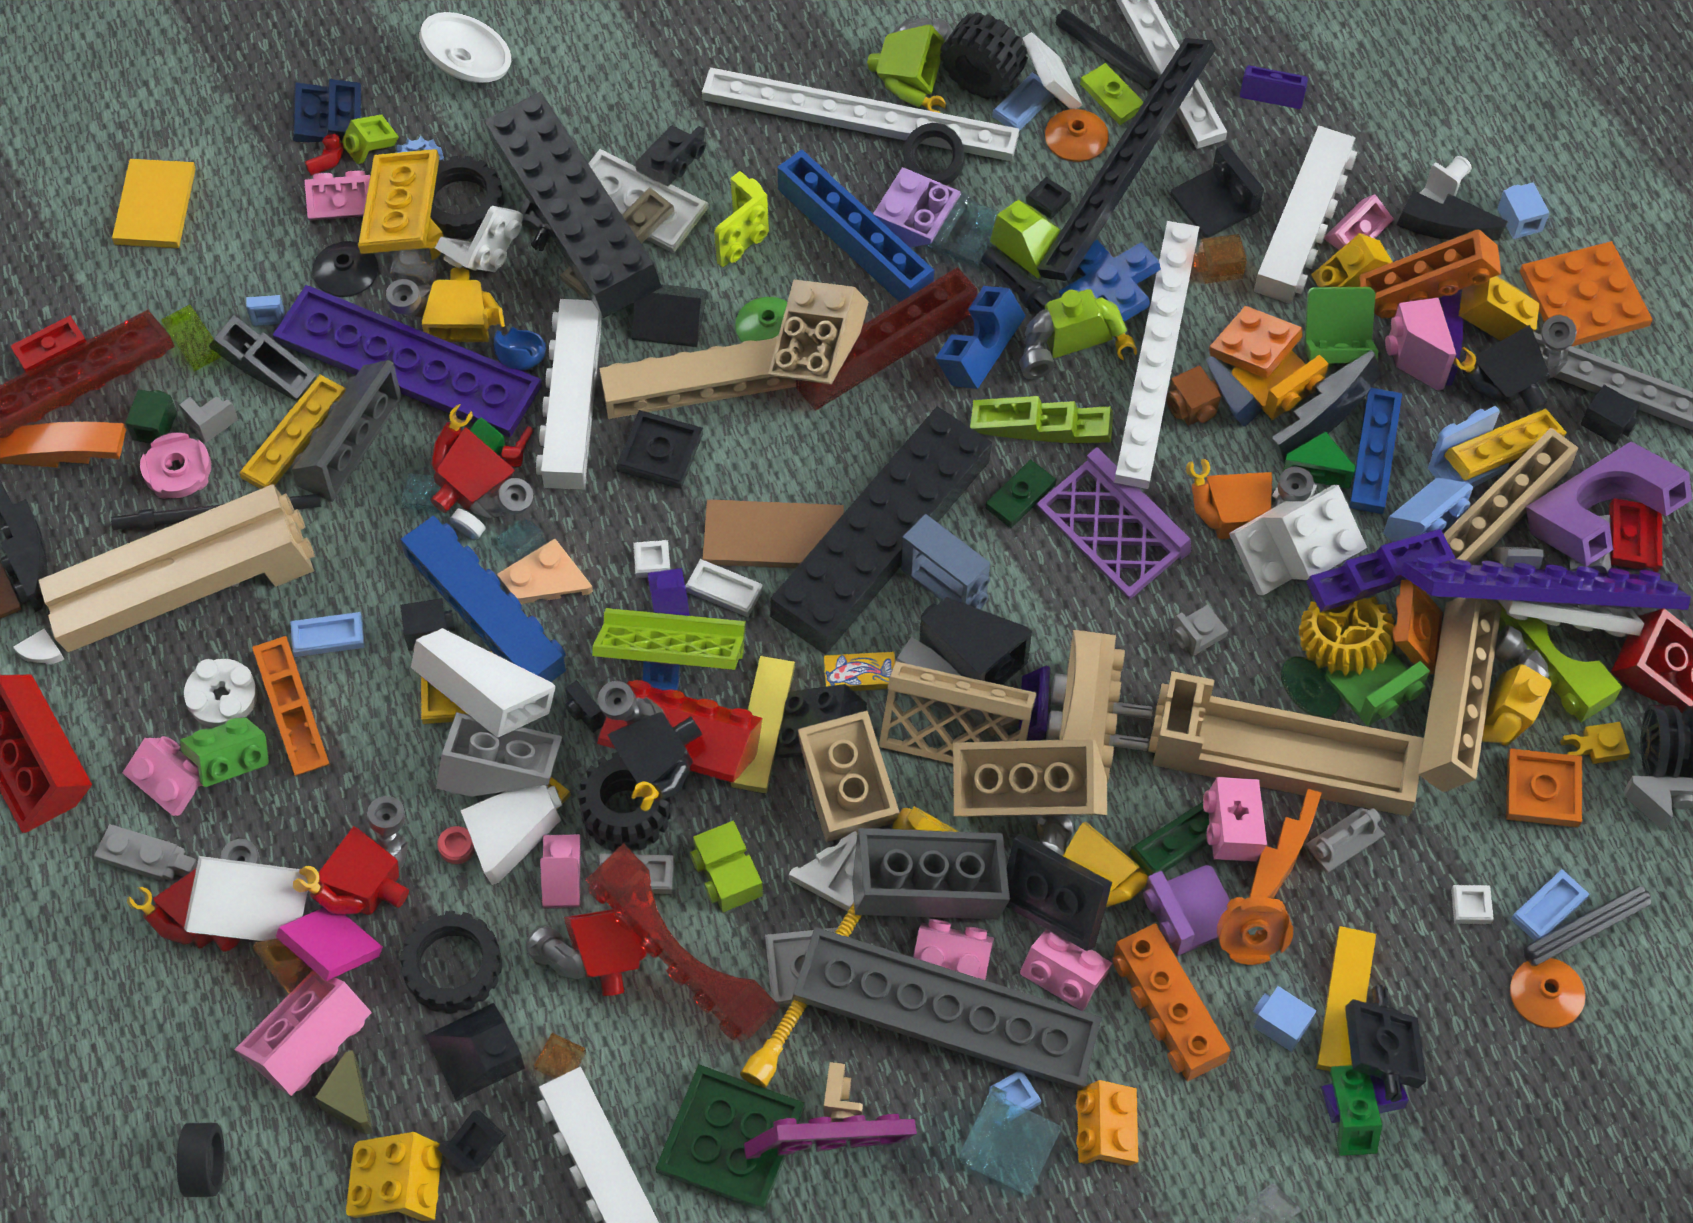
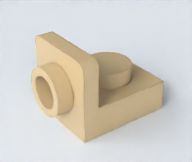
M833 1062L829 1064L824 1100V1117H831L832 1122H843L842 1119L863 1114V1104L847 1102L850 1096L851 1078L845 1077V1064Z

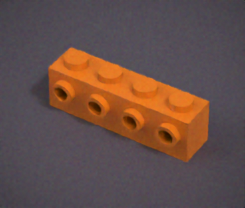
M1477 229L1359 275L1360 287H1371L1375 291L1374 313L1381 319L1392 318L1396 315L1399 303L1454 295L1463 288L1474 284H1483L1490 278L1501 275L1498 245L1481 230Z
M1154 923L1117 941L1114 957H1112L1113 965L1119 976H1126L1132 986L1130 989L1131 996L1139 1009L1145 1008L1151 1019L1149 1020V1026L1154 1037L1158 1041L1163 1040L1170 1051L1167 1053V1056L1176 1073L1182 1072L1188 1082L1226 1063L1231 1050L1157 924Z

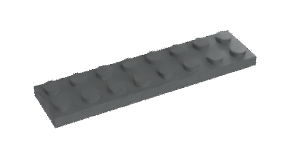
M814 927L792 1000L1077 1090H1082L1084 1087L1102 1017L818 927Z

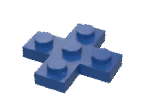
M1096 239L1077 268L1083 277L1059 290V296L1061 298L1063 293L1068 290L1080 292L1091 289L1096 298L1102 297L1116 304L1123 320L1126 321L1150 307L1148 296L1137 284L1160 271V263L1142 242L1113 258Z

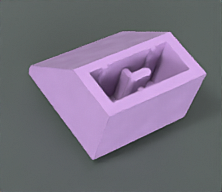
M902 167L873 214L910 248L930 244L959 199L961 192Z

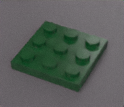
M698 1064L655 1167L656 1173L764 1212L786 1155L778 1156L777 1148H773L762 1153L760 1158L746 1159L744 1143L774 1127V1121L795 1118L797 1124H799L805 1109V1102Z

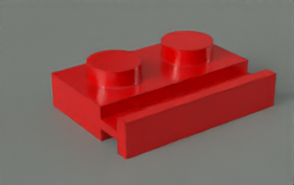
M1613 498L1609 504L1613 545L1611 565L1640 570L1650 568L1652 571L1658 572L1663 566L1662 514L1640 502Z

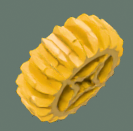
M1376 596L1369 599L1363 598L1320 612L1316 602L1311 601L1308 610L1304 611L1301 617V625H1299L1300 645L1302 651H1306L1308 661L1316 660L1318 669L1328 666L1330 674L1336 670H1341L1345 677L1349 671H1355L1360 676L1363 668L1373 671L1376 663L1384 664L1387 654H1391L1393 649L1394 619L1392 614L1388 613L1386 604H1378Z

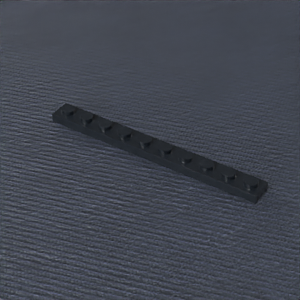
M1185 38L1038 266L1037 270L1041 278L1069 282L1216 49L1212 40Z

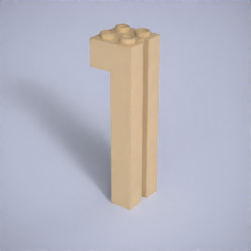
M274 484L39 579L44 602L50 611L48 617L55 640L67 652H70L262 573L266 574L274 586H278L314 572L310 558L315 557L308 538L303 539L301 530L305 528V523L299 510H294L288 495H281Z
M1172 671L1169 684H1161L1148 752L1155 753L1154 766L1214 778L1259 780L1260 787L1304 796L1307 789L1322 792L1320 799L1410 816L1416 801L1419 780L1418 772L1424 738L1211 696L1214 686L1213 679Z

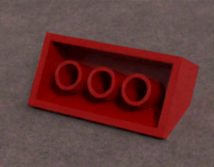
M32 674L0 675V792L21 832L27 833L76 807L91 788L92 783Z
M633 680L626 683L630 686L636 698L644 699L648 697L664 711L672 727L690 716L693 718L703 735L685 745L693 760L690 771L734 783L755 759L763 718L752 715L746 709H729L718 706L716 701L710 699L697 700L686 697L683 692L678 690L654 688L646 681ZM606 717L597 744L616 749L608 734L629 724L624 720H613Z

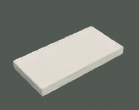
M601 149L588 163L621 214L649 187L674 206L675 211L646 239L672 253H675L709 208L707 202L671 184L666 186L636 170L635 166Z

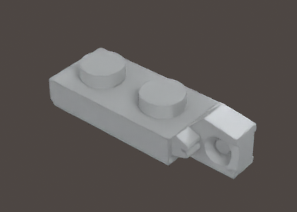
M109 824L94 855L99 862L163 882L165 879L172 880L175 874L184 877L197 868V860L184 855V848Z

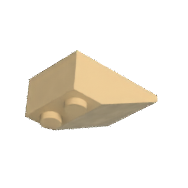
M868 711L798 729L797 732L815 808L826 842L846 837L854 831L857 832L859 828H879L894 823L900 812Z

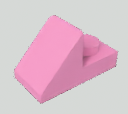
M580 834L543 835V858L540 859L543 908L580 907Z

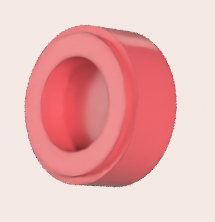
M453 826L447 828L438 838L439 853L448 863H464L474 854L475 847L468 829L464 827Z

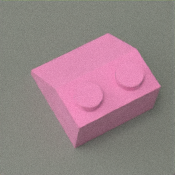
M1439 298L1399 303L1396 315L1391 319L1390 334L1385 339L1387 354L1389 356L1393 355L1397 368L1436 390H1443L1455 359L1456 351Z

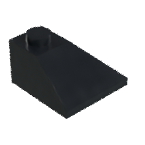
M494 1003L425 1035L455 1101L461 1100L525 1069L519 1048Z

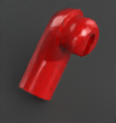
M330 134L325 136L322 141L325 145L322 155L305 161L310 176L327 171L338 165L344 151V145L340 142L338 135Z

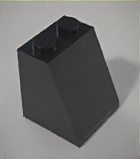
M946 597L938 605L935 603L931 604L922 613L919 642L931 648L946 660L961 676L1003 685L1028 663L1032 631L1027 626Z

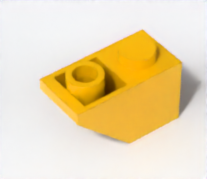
M1359 233L1314 271L1311 276L1318 287H1360L1359 275L1393 261L1380 240Z

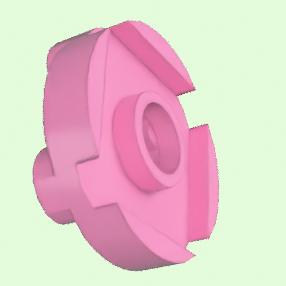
M169 433L160 436L150 444L151 449L147 451L146 455L143 453L141 457L140 470L144 481L159 498L185 497L197 490L203 489L208 484V476L211 472L210 456L205 445L200 440L196 441L189 438L188 434ZM175 460H179L180 464L185 462L183 467L178 470L167 469L172 467V462Z

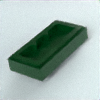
M1030 459L986 502L985 509L1012 528L1056 485V478Z

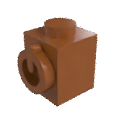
M1199 365L1171 378L1166 402L1173 416L1177 419H1184L1189 426L1198 421L1200 423L1207 422L1216 415L1221 391L1218 384L1214 380H1210Z

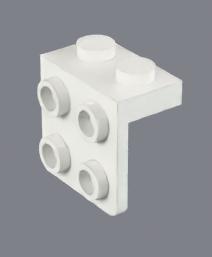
M492 206L489 208L472 243L440 237L435 249L445 254L444 260L455 267L462 268L464 266L474 271L478 269L496 272L507 258L506 251L511 241L520 233L522 228L521 222L524 216L515 210Z

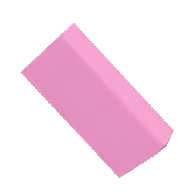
M1374 194L1362 199L1325 235L1324 239L1340 250L1359 233L1376 238L1394 218Z

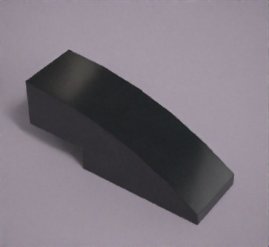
M1413 190L1401 213L1397 226L1418 234L1451 240L1479 229L1491 240H1499L1508 221L1450 194L1447 195L1442 204Z
M235 315L230 318L209 345L212 350L244 373L295 401L317 375L263 332L259 335Z

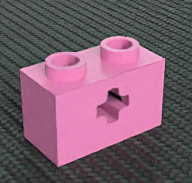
M1217 777L1209 791L1205 792L1203 798L1204 811L1209 813L1210 823L1207 828V842L1209 845H1212L1214 859L1257 861L1267 845L1259 780Z

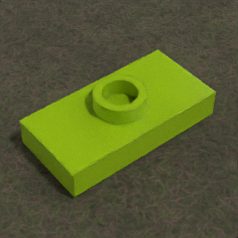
M1106 63L1081 77L1080 85L1119 125L1133 118L1144 103Z

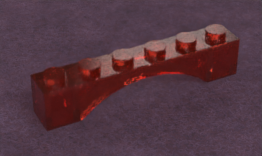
M624 843L612 852L585 879L590 885L588 887L590 894L601 904L607 902L616 912L614 915L616 921L627 931L634 930L642 939L640 942L642 948L655 959L659 957L668 966L666 969L668 975L680 986L685 984L695 994L692 997L694 1002L704 1012L709 1013L711 1011L721 1021L718 1025L730 1039L735 1040L737 1038L740 1042L750 1039L780 1008L755 980L738 978L716 971L695 959L677 942L667 929L657 909L651 888L650 870Z

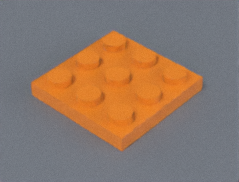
M1612 241L1521 265L1519 272L1532 298L1539 303V312L1544 322L1552 316L1563 315L1570 318L1576 325L1577 333L1575 341L1571 345L1572 347L1651 325L1653 319Z

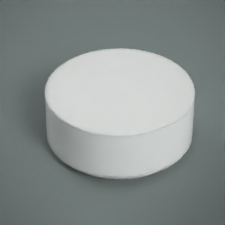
M458 508L450 518L453 527L471 539H479L486 529L479 519L463 509Z

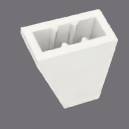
M547 785L505 791L461 810L484 874L491 885L499 883L543 839V835H547L561 821L557 808L562 806V802L555 786L548 788Z

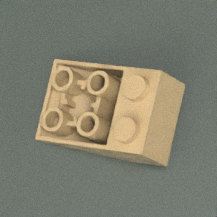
M794 279L768 374L775 377L832 384L861 333L869 301L852 286Z

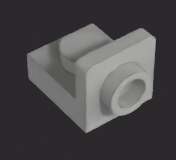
M1206 605L1187 617L1182 612L1176 615L1172 634L1176 643L1184 649L1186 647L1190 654L1195 656L1227 637L1228 629L1209 605Z

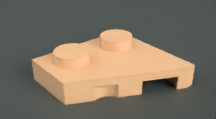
M556 539L551 540L497 574L505 590L508 593H513L521 604L533 603L538 599H560L563 594L582 592V595H588L593 592L590 582Z

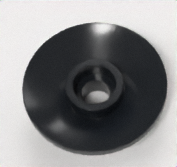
M343 241L326 247L318 254L313 263L312 274L317 286L325 293L337 297H350L362 293L373 284L378 274V262L374 253L361 254L357 242Z

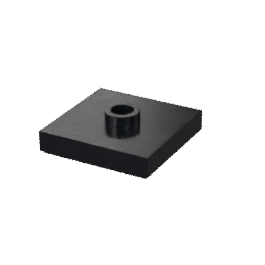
M639 410L616 464L617 472L682 489L702 439L703 427Z

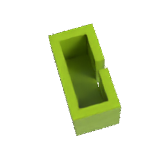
M734 820L693 836L694 850L690 852L692 862L697 872L704 871L708 882L704 883L708 898L711 903L718 902L722 913L763 896L762 881L750 855L745 856L744 854L747 849Z

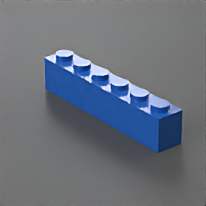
M801 149L777 167L778 190L906 309H912L933 293L934 269L806 152Z
M433 515L400 539L404 554L495 655L550 682L566 672L564 662L566 653L562 646L555 639L549 641L543 634L544 629L539 621L532 615L527 617L521 610L522 605L517 597L511 592L506 594L500 588L501 583L494 572L490 569L485 571L478 564L479 559L475 552L469 546L463 547L457 541L458 536L448 523L442 525Z

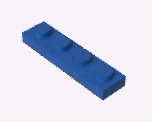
M1371 388L1367 393L1349 508L1383 514L1402 393Z

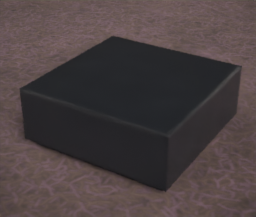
M1045 177L1026 196V203L1049 219H1052L1071 200L1072 193L1048 177Z

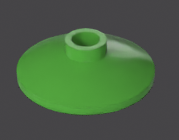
M761 297L750 301L742 307L735 323L736 333L740 341H761L779 336L787 301L776 297ZM764 318H773V320H771V321H765V320H763V319H764Z

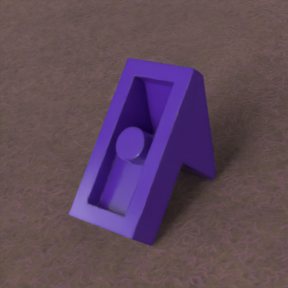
M682 568L648 573L653 613L690 616Z

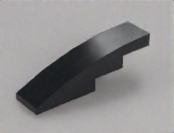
M1372 350L1314 385L1317 396L1293 411L1296 422L1272 436L1277 455L1283 464H1285L1288 453L1324 432L1329 434L1363 400L1381 375L1375 353Z

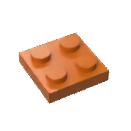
M1244 306L1209 346L1210 356L1267 379L1303 337L1302 327Z
M1408 579L1401 580L1400 594L1396 597L1398 615L1397 624L1393 627L1394 643L1396 646H1399L1414 665L1421 661L1429 669V674H1434L1443 612L1425 591Z
M1510 748L1507 753L1506 820L1579 828L1582 823V756Z

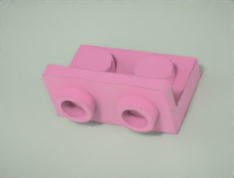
M365 171L345 172L346 177L333 178L331 173H318L313 175V179L305 180L307 216L309 221L363 217L370 175H365Z

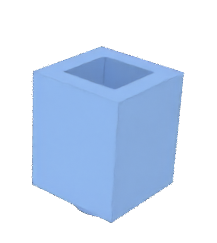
M1534 182L1522 186L1513 185L1504 190L1497 208L1502 219L1508 221L1506 227L1513 239L1542 232L1549 216V211Z
M1277 986L1271 997L1265 993L1253 1010L1258 1015L1254 1028L1292 1052L1312 1023L1316 1010Z

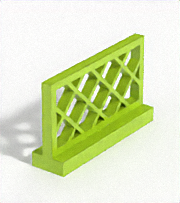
M606 608L604 624L593 644L592 656L735 670L738 660L742 659L744 654L746 621Z

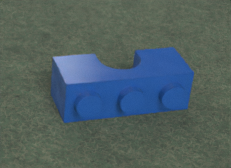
M983 286L968 309L974 321L973 336L951 334L936 356L935 360L952 386L978 389L1026 317L1010 288Z

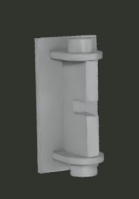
M1361 807L1306 843L1305 846L1325 871L1329 873L1385 836V833L1377 824L1381 821V817L1374 808L1367 810Z

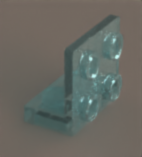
M992 1086L959 1155L960 1164L1026 1196H1030L1061 1132V1126L1008 1101L1007 1092Z

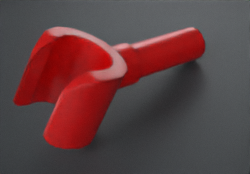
M527 426L520 439L516 442V446H503L502 458L510 466L520 467L522 465L525 445L534 432L532 427Z

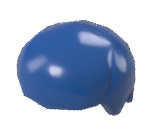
M511 327L506 335H502L501 331L497 330L494 336L495 355L500 363L509 368L520 371L528 370L541 363L545 357L546 344L537 333L529 330H517L515 327Z

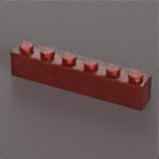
M958 267L862 325L859 337L832 384L796 380V389L815 411L970 316L968 309L977 297L978 289Z

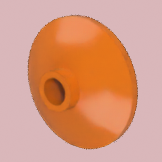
M1069 109L1057 113L1049 120L1045 129V141L1048 148L1056 156L1067 161L1084 162L1097 157L1104 151L1108 143V129L1102 119L1094 113L1082 109Z
M1550 958L1537 966H1532L1526 961L1516 970L1512 977L1510 996L1513 1005L1524 1019L1536 1026L1549 1029L1564 1027L1572 1023L1584 1007L1585 989L1582 980L1569 965L1560 960ZM1544 984H1553L1557 992H1548Z

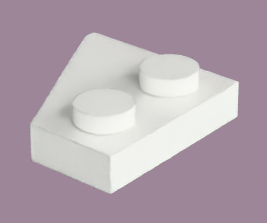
M854 831L847 835L836 846L828 847L816 854V859L803 867L793 868L789 873V880L846 911L850 910L854 902L852 879L857 832Z

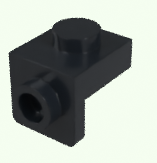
M576 680L567 686L565 691L568 702L565 703V707L573 719L576 721L582 719L593 733L603 727L607 716L604 715L599 705L596 704L580 683Z
M476 1110L470 1114L451 1141L441 1142L437 1149L445 1156L444 1162L452 1170L458 1173L475 1172L483 1167L506 1134L480 1110Z

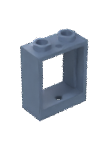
M927 514L903 536L902 571L941 601L948 597L978 609L984 606L989 597L987 595L990 582L989 561Z

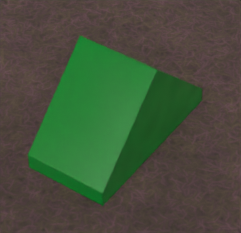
M1327 432L1288 453L1283 471L1290 467L1304 468L1310 472L1315 483L1331 486L1339 485V487L1348 489L1355 472V465Z

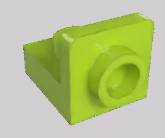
M381 114L351 120L342 143L356 164L364 163L369 151L395 146L399 136Z

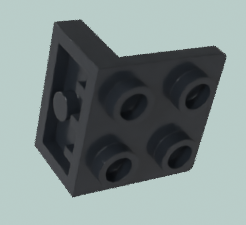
M1225 144L1216 149L1212 169L1171 189L1170 195L1195 226H1199V232L1203 237L1209 238L1258 213L1264 188L1229 145Z

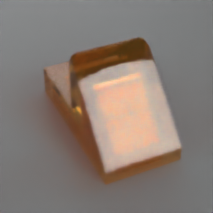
M277 938L255 942L253 949L269 971L288 993L292 992L300 973L313 971L312 968Z

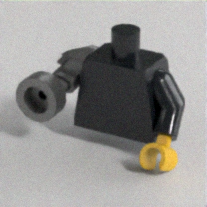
M1556 315L1547 319L1543 324L1541 332L1542 341L1545 344L1543 353H1541L1531 326L1528 325L1476 356L1472 351L1463 347V351L1466 352V359L1460 363L1455 357L1453 364L1463 370L1464 376L1476 392L1495 401L1503 399L1507 404L1521 397L1528 410L1533 412L1548 402L1539 386L1549 381V378L1556 376L1568 361L1567 348L1575 341L1576 325L1570 318L1563 315Z
M612 681L604 685L599 691L597 698L600 709L608 718L624 720L629 724L608 734V737L637 782L631 798L644 797L640 808L643 811H648L653 801L657 802L680 792L690 772V766L693 763L685 745L703 734L691 716L672 727L664 711L648 697L644 699L636 698L630 686L622 681Z

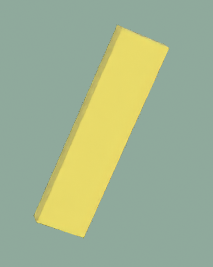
M760 656L748 710L752 715L763 718L757 755L734 783L731 782V787L767 793L785 711V702L790 692L795 670L794 661Z

